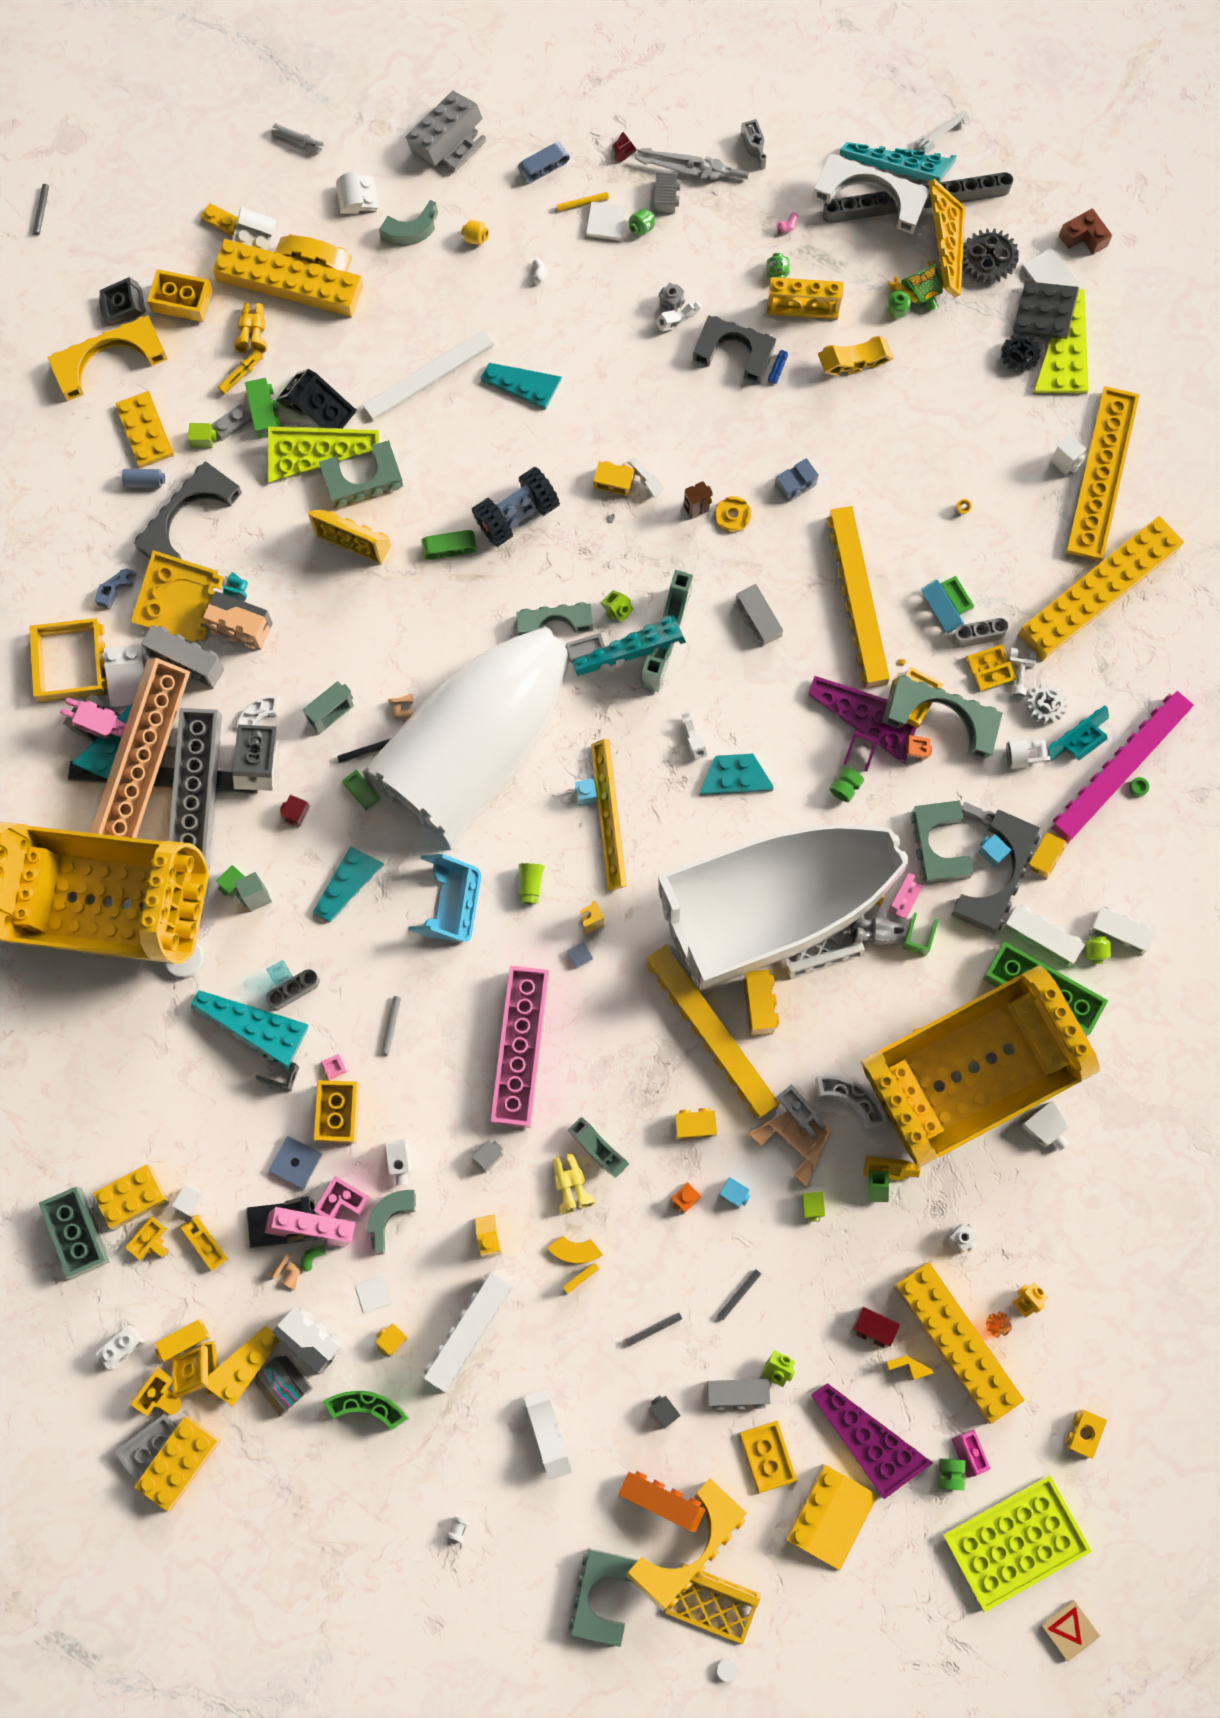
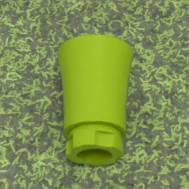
M520 863L518 864L520 903L539 904L545 865Z

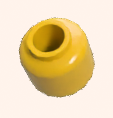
M469 220L466 225L462 226L461 234L464 236L466 243L482 245L488 240L489 228L486 227L484 222Z

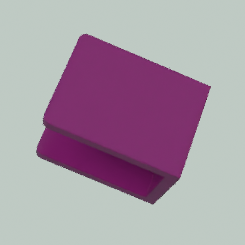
M854 730L844 765H847L855 737L863 738L873 742L865 766V771L867 772L878 738Z

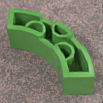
M343 1392L323 1401L333 1419L351 1412H365L379 1418L390 1430H394L410 1419L396 1402L375 1392Z

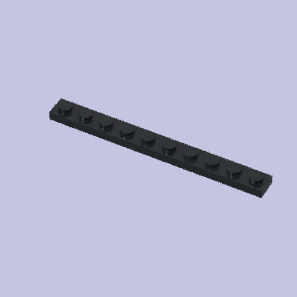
M70 761L69 781L107 783V779L72 764L73 761ZM159 767L153 786L173 788L174 768ZM217 772L216 791L258 794V790L234 789L232 772Z

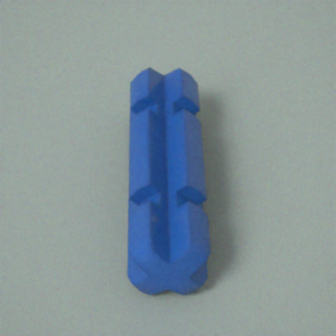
M779 351L768 377V382L772 384L778 382L785 361L788 358L787 351Z

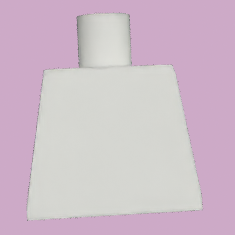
M1053 1100L1020 1125L1043 1147L1053 1142L1061 1151L1069 1144L1062 1135L1069 1127Z
M408 1139L388 1141L385 1143L389 1174H395L396 1186L408 1184L407 1173L411 1171ZM396 1160L402 1161L403 1167H397Z

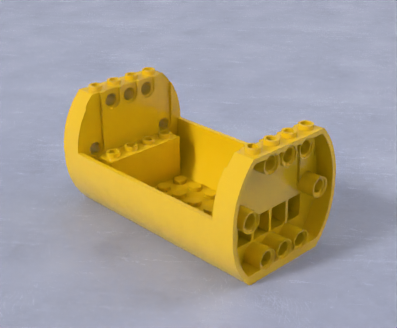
M0 822V942L172 964L184 963L195 951L209 879L205 858L201 851L190 843L164 842ZM76 893L77 900L71 903L70 896ZM94 895L95 902L88 905V898ZM112 897L113 904L110 907H106V900ZM131 900L130 908L124 909V902ZM145 903L144 910L142 911L141 907Z
M1040 965L860 1060L870 1085L906 1151L918 1168L1100 1071L1096 1053L1052 976ZM1006 1043H1010L1014 1047V1052L1010 1055L1005 1054L1003 1051V1046ZM990 1052L994 1053L997 1057L994 1064H989L986 1061V1055ZM971 1062L978 1063L979 1071L977 1073L969 1071L968 1065ZM954 1071H958L962 1075V1079L958 1083L951 1080V1074ZM937 1080L944 1083V1089L941 1092L935 1091L933 1087L934 1082Z

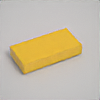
M596 1263L590 1265L563 1286L566 1293L572 1292L600 1270Z

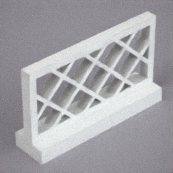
M849 925L846 929L841 930L843 935L840 940L829 937L824 940L822 946H813L819 949L817 955L810 956L806 954L808 950L806 949L798 953L801 955L799 961L791 963L789 957L784 959L790 979L862 957L865 952L863 943L848 945L842 942L846 934L850 935L851 931H848ZM828 940L838 944L836 949L831 951L824 948Z

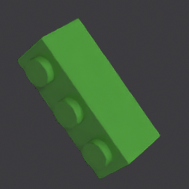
M265 377L245 382L258 439L268 437V426L281 427L279 416H275L274 412L277 411L276 401L271 398V395L274 394L272 384H268Z

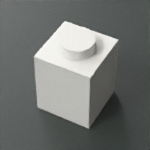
M184 1185L172 1206L177 1209L175 1213L184 1218L187 1215L193 1217L205 1196Z

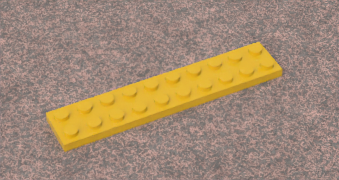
M1104 386L1102 389L1066 549L1068 554L1101 562L1104 559L1140 394Z

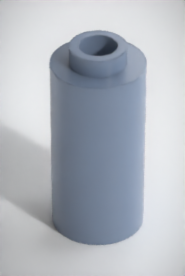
M123 469L122 484L123 487L161 488L162 484H165V473H162L161 469Z

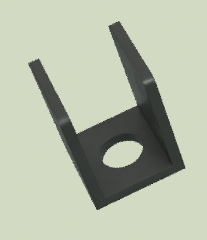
M263 1053V1057H264L266 1060H269V1059L267 1058L268 1056ZM294 1062L291 1063V1070L286 1084L256 1075L255 1078L260 1082L291 1091L299 1066Z

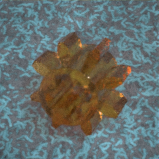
M1001 1311L997 1315L992 1313L986 1320L987 1331L996 1338H999L1000 1334L1006 1336L1012 1327L1011 1322H1009L1011 1319Z

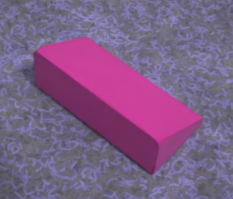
M975 1430L952 1438L959 1460H966L965 1475L967 1478L990 1470Z

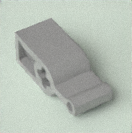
M753 119L743 122L741 124V136L747 151L751 156L757 157L759 168L763 170L766 167L767 155L763 152L765 140L758 121Z

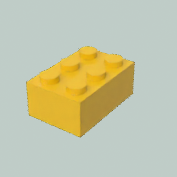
M157 269L147 302L151 312L204 322L213 290L210 281L207 279Z
M769 969L746 973L743 981L750 1036L774 1034L775 1029L779 1025L778 1013L774 1012L775 1006H777L776 994H772L774 976L770 975Z
M317 1081L314 1141L317 1143H357L360 1084L357 1081Z
M148 1164L93 1192L109 1228L117 1230L169 1202L152 1166Z

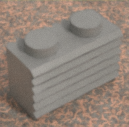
M656 172L655 213H675V207H679L680 196L676 195V191H680V180H677V173Z

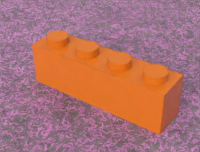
M628 1471L618 1494L619 1496L696 1533L706 1510L700 1506V1501L691 1497L689 1500L682 1498V1492L673 1488L670 1492L664 1489L665 1484L655 1479L652 1483L646 1480L647 1475L636 1471L635 1474Z

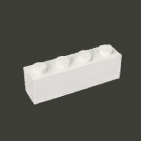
M1017 904L1002 928L1071 967L1085 945L1081 942L1082 940L1075 935L1070 936L1065 933L1062 927L1058 925L1053 926L1048 923L1045 917L1041 915L1036 916L1031 913L1028 907Z

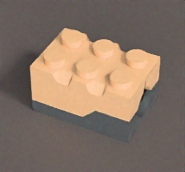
M215 591L203 617L212 634L216 636L225 634L230 641L235 643L241 640L245 642V646L251 649H255V647L262 649L273 625L267 610Z

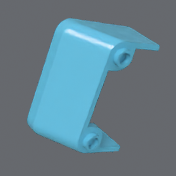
M445 854L421 855L420 859L434 864L433 877L436 881L442 883L436 919H427L424 926H410L408 930L429 938L457 942L469 941L472 937L480 889V870L473 865Z

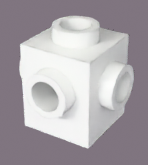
M956 1224L950 1229L949 1233L951 1235L947 1240L950 1242V1247L956 1252L963 1253L966 1250L970 1252L977 1245L975 1241L979 1237L976 1235L977 1231L970 1224ZM962 1234L968 1238L967 1241L961 1239Z

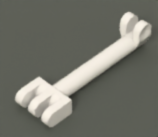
M961 111L929 137L920 136L915 140L914 146L928 153L935 147L934 141L957 123L961 122L966 126L970 124L971 121L967 111Z

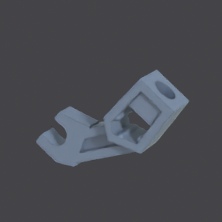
M127 568L122 569L108 581L100 584L94 600L96 604L111 609L117 596L116 589L122 586H132L133 582L127 580L129 576L136 577V571ZM105 591H110L109 596L104 595Z

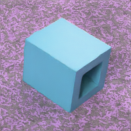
M593 779L574 782L578 806L597 803Z
M994 834L991 838L987 836L980 843L982 847L978 852L996 867L1010 853L1011 849Z
M730 1177L718 1195L737 1208L741 1204L745 1206L751 1197L748 1195L750 1189Z

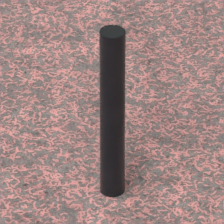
M390 739L338 755V761L341 763L381 750Z

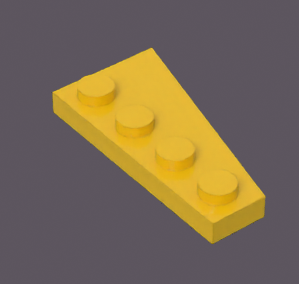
M266 1326L263 1327L208 1375V1386L205 1388L233 1407L280 1339L272 1333L271 1329Z

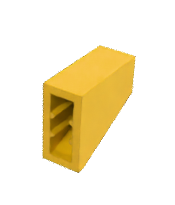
M495 1214L475 1218L476 1235L481 1256L486 1258L503 1254Z

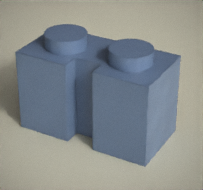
M805 458L795 464L792 469H787L777 475L775 485L788 501L791 498L799 497L802 491L815 487L819 474L809 460Z

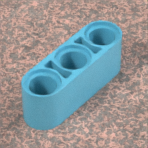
M937 579L921 588L922 593L948 634L964 624Z

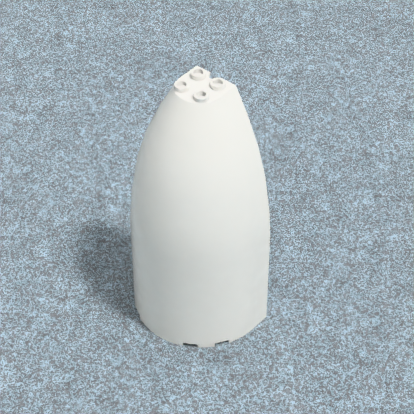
M543 626V628L516 636L498 644L470 660L443 682L420 705L362 771L364 779L392 802L396 799L401 801L419 816L421 825L452 849L516 775L544 733L556 707L568 661V652L565 648L566 642L560 637L556 638L553 636L552 631L548 627Z
M833 825L809 827L754 840L659 875L658 893L659 898L663 899V914L666 921L670 920L669 932L687 974L692 973L691 979L696 988L699 987L700 991L796 955L851 925L870 910L905 871L908 856L905 851L902 852L898 848L900 845L898 836L893 834L892 829L869 826Z

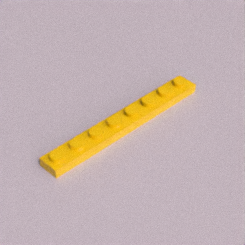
M602 739L592 743L591 749L607 887L609 891H615L627 887L610 740Z

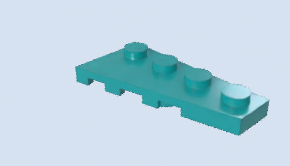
M490 362L481 376V381L543 409L548 407L562 380V376Z

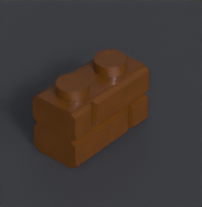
M703 481L695 484V487L690 486L684 491L683 507L691 519L698 517L699 514L702 515L709 512L710 504L712 503V489L709 485L706 486Z

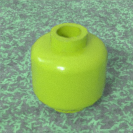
M1090 936V939L1086 940V958L1092 960V964H1104V960L1111 957V943L1106 939V936Z

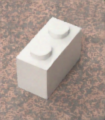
M1069 435L1057 446L1050 462L1067 476L1070 472L1074 473L1081 466L1080 463L1085 458L1083 455L1086 448L1072 435Z

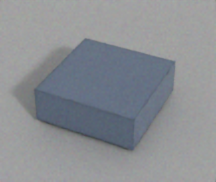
M584 942L567 950L576 969L593 960Z

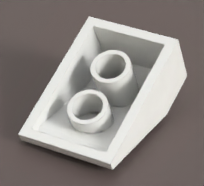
M141 644L104 648V664L111 708L129 707L134 701L147 662L146 651Z

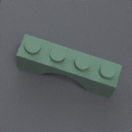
M579 602L571 606L561 604L553 608L543 606L536 610L525 608L516 612L519 635L542 628L552 621H561L568 624L575 633L593 631L590 603Z

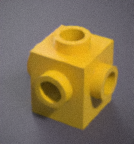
M1033 1282L1029 1286L1023 1285L1017 1291L1019 1295L1012 1303L1026 1318L1033 1312L1036 1314L1045 1307L1043 1303L1048 1297L1043 1289Z

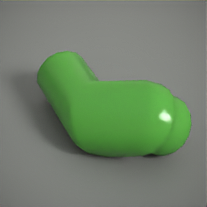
M323 1245L305 1251L300 1260V1267H302L303 1271H310L313 1268L312 1262L314 1258L325 1255Z

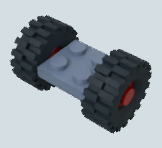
M536 466L518 477L521 489L497 505L490 498H486L472 507V513L477 520V524L494 546L499 547L512 538L511 528L516 527L538 511L541 515L545 516L560 506V500L553 486L549 483L548 478L546 479L544 473H541V470Z

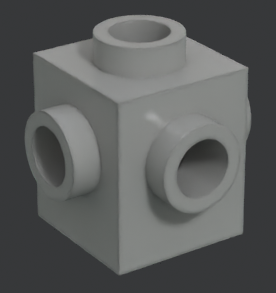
M669 282L666 288L663 287L659 292V307L666 311L675 310L677 312L685 303V290L679 285Z

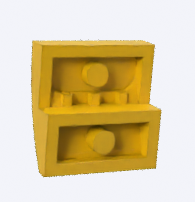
M1003 644L966 656L980 691L1016 679L1011 662L1007 660Z

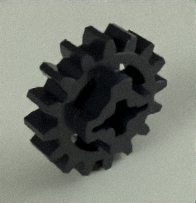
M1018 333L1016 338L1011 335L1009 340H1005L1001 348V358H1004L1003 364L1008 363V369L1014 367V372L1020 369L1024 373L1025 368L1030 371L1032 366L1035 367L1041 356L1039 355L1041 348H1037L1039 343H1033L1034 337L1028 339L1027 334L1021 337L1020 333Z

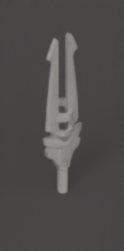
M652 148L637 149L638 153L683 161L681 165L635 156V159L644 165L654 164L694 176L702 174L700 176L702 179L710 178V180H716L719 177L730 176L748 179L749 172L731 169V167L724 165L721 160L717 158L712 159L709 156H706L705 161L699 156L654 151Z

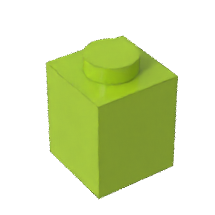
M189 423L188 441L190 446L213 448V441H216L217 433L213 429L212 424Z
M823 1192L803 1193L801 1195L803 1218L809 1219V1222L821 1221V1217L825 1216Z

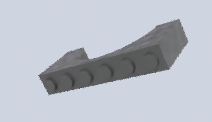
M205 461L195 469V473L191 478L185 480L183 487L172 495L170 502L160 509L156 518L149 521L147 528L136 536L134 544L137 550L149 559L153 550L182 559L180 554L171 546L169 537L170 526L175 515L187 504L202 499L218 500L231 507L242 494L240 486Z
M998 809L987 831L995 834L1011 849V878L1004 889L988 897H970L961 894L951 915L993 934L997 929L1001 930L1005 921L1002 919L1004 912L1008 913L1012 905L1010 898L1012 895L1015 896L1019 889V885H1017L1018 879H1022L1027 868H1024L1026 861L1030 862L1034 851H1031L1033 844L1037 845L1041 834H1038L1040 827Z

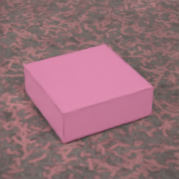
M339 1054L321 1062L329 1081L347 1073Z

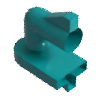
M231 572L227 583L238 587L235 589L223 586V594L245 601L247 599L245 590L248 582Z

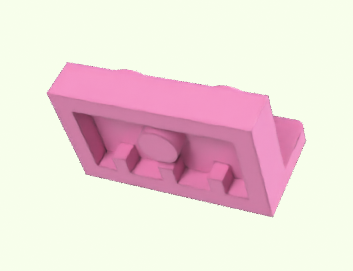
M910 873L907 874L888 910L903 919L907 918L922 889V885L913 881L915 876Z

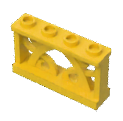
M771 277L767 300V315L838 320L843 298V282Z

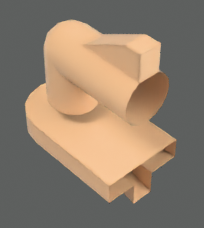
M412 694L388 699V703L413 702ZM401 704L393 706V716L396 719L408 720L414 713L413 709L401 710Z
M286 1254L269 1275L276 1279L290 1256ZM289 1262L285 1267L289 1274L283 1284L295 1290L300 1268Z

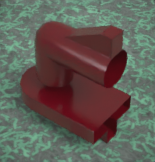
M624 132L621 133L618 140L612 145V149L615 152L614 158L617 162H623L637 151Z

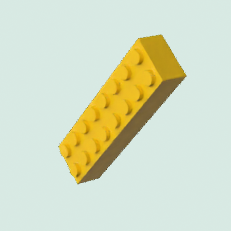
M227 239L223 241L213 268L216 281L348 317L353 316L363 288L360 275Z
M930 1262L925 1263L893 1285L988 1424H993L1025 1401Z

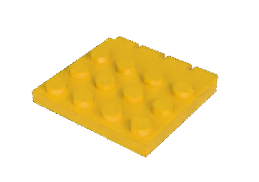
M153 550L131 622L148 628L151 625L156 627L162 626L169 631L168 633L172 635L179 634L186 640L196 643L198 639L205 641L208 628L202 627L203 623L206 624L203 617L215 593L213 589L221 590L224 577L218 575L219 571Z

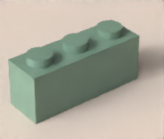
M256 872L234 881L236 885L234 892L237 898L251 912L272 902L265 884Z

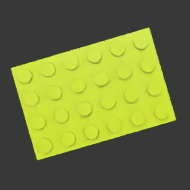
M1051 1475L1040 1479L942 1534L983 1612H987L1092 1552Z

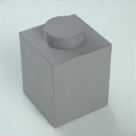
M488 1140L472 1158L488 1172L504 1156L501 1152L503 1148L496 1141L492 1143Z

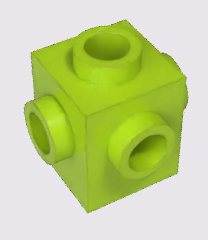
M612 590L600 602L606 610L605 614L611 620L615 619L622 622L634 610L630 604L631 600L625 594Z
M773 1350L765 1363L761 1376L783 1387L786 1381L790 1382L796 1372L793 1370L796 1361Z

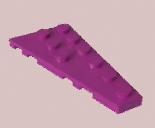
M814 675L808 693L810 697L859 732L877 737L878 746L905 764L907 759L906 737L909 735L914 736L916 727L906 723L904 726L897 728L883 723L882 719L888 699Z

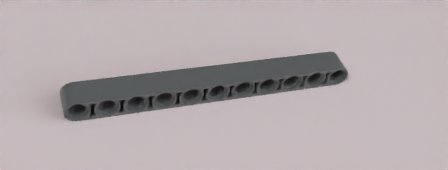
M1008 172L945 181L939 184L962 203L1009 194L1013 184V176ZM929 184L923 185L929 189ZM886 191L832 199L830 204H824L822 218L827 223H836L898 213V209L893 198ZM930 192L924 208L932 207Z

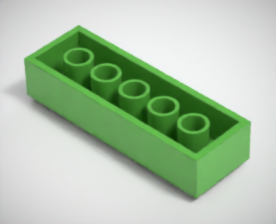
M1004 942L998 949L982 979L999 987L1038 965L1042 966L1055 980L1086 1037L1090 1035L1109 1000Z

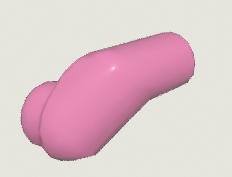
M792 212L787 222L779 221L776 224L777 231L784 234L794 230L799 215Z

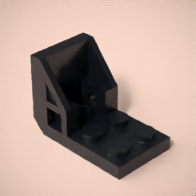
M310 369L297 372L276 398L280 405L300 415L307 414L321 428L343 429L357 411L323 378Z
M310 1196L298 1197L279 1204L247 1207L250 1248L318 1239V1237L302 1234H287L284 1237L265 1233L268 1214L275 1207L316 1215L314 1211L315 1202Z

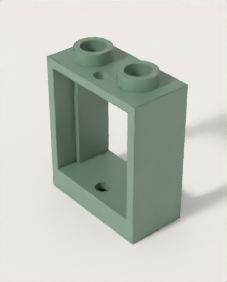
M337 681L302 710L307 721L321 734L354 707L352 701L354 697L351 695V690L346 684L341 685Z

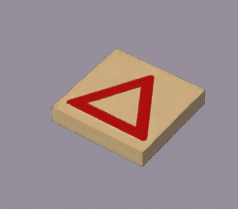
M1075 1600L1069 1602L1041 1624V1627L1067 1662L1100 1637Z

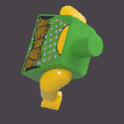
M934 259L933 264L928 261L926 269L901 280V283H899L897 276L894 277L895 283L888 281L889 289L906 292L911 298V303L918 305L925 302L928 311L939 307L935 296L943 293L944 284L942 270L938 266L937 259Z

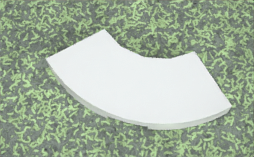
M267 696L257 699L242 711L237 720L236 729L238 724L258 725L269 716H277L280 697Z

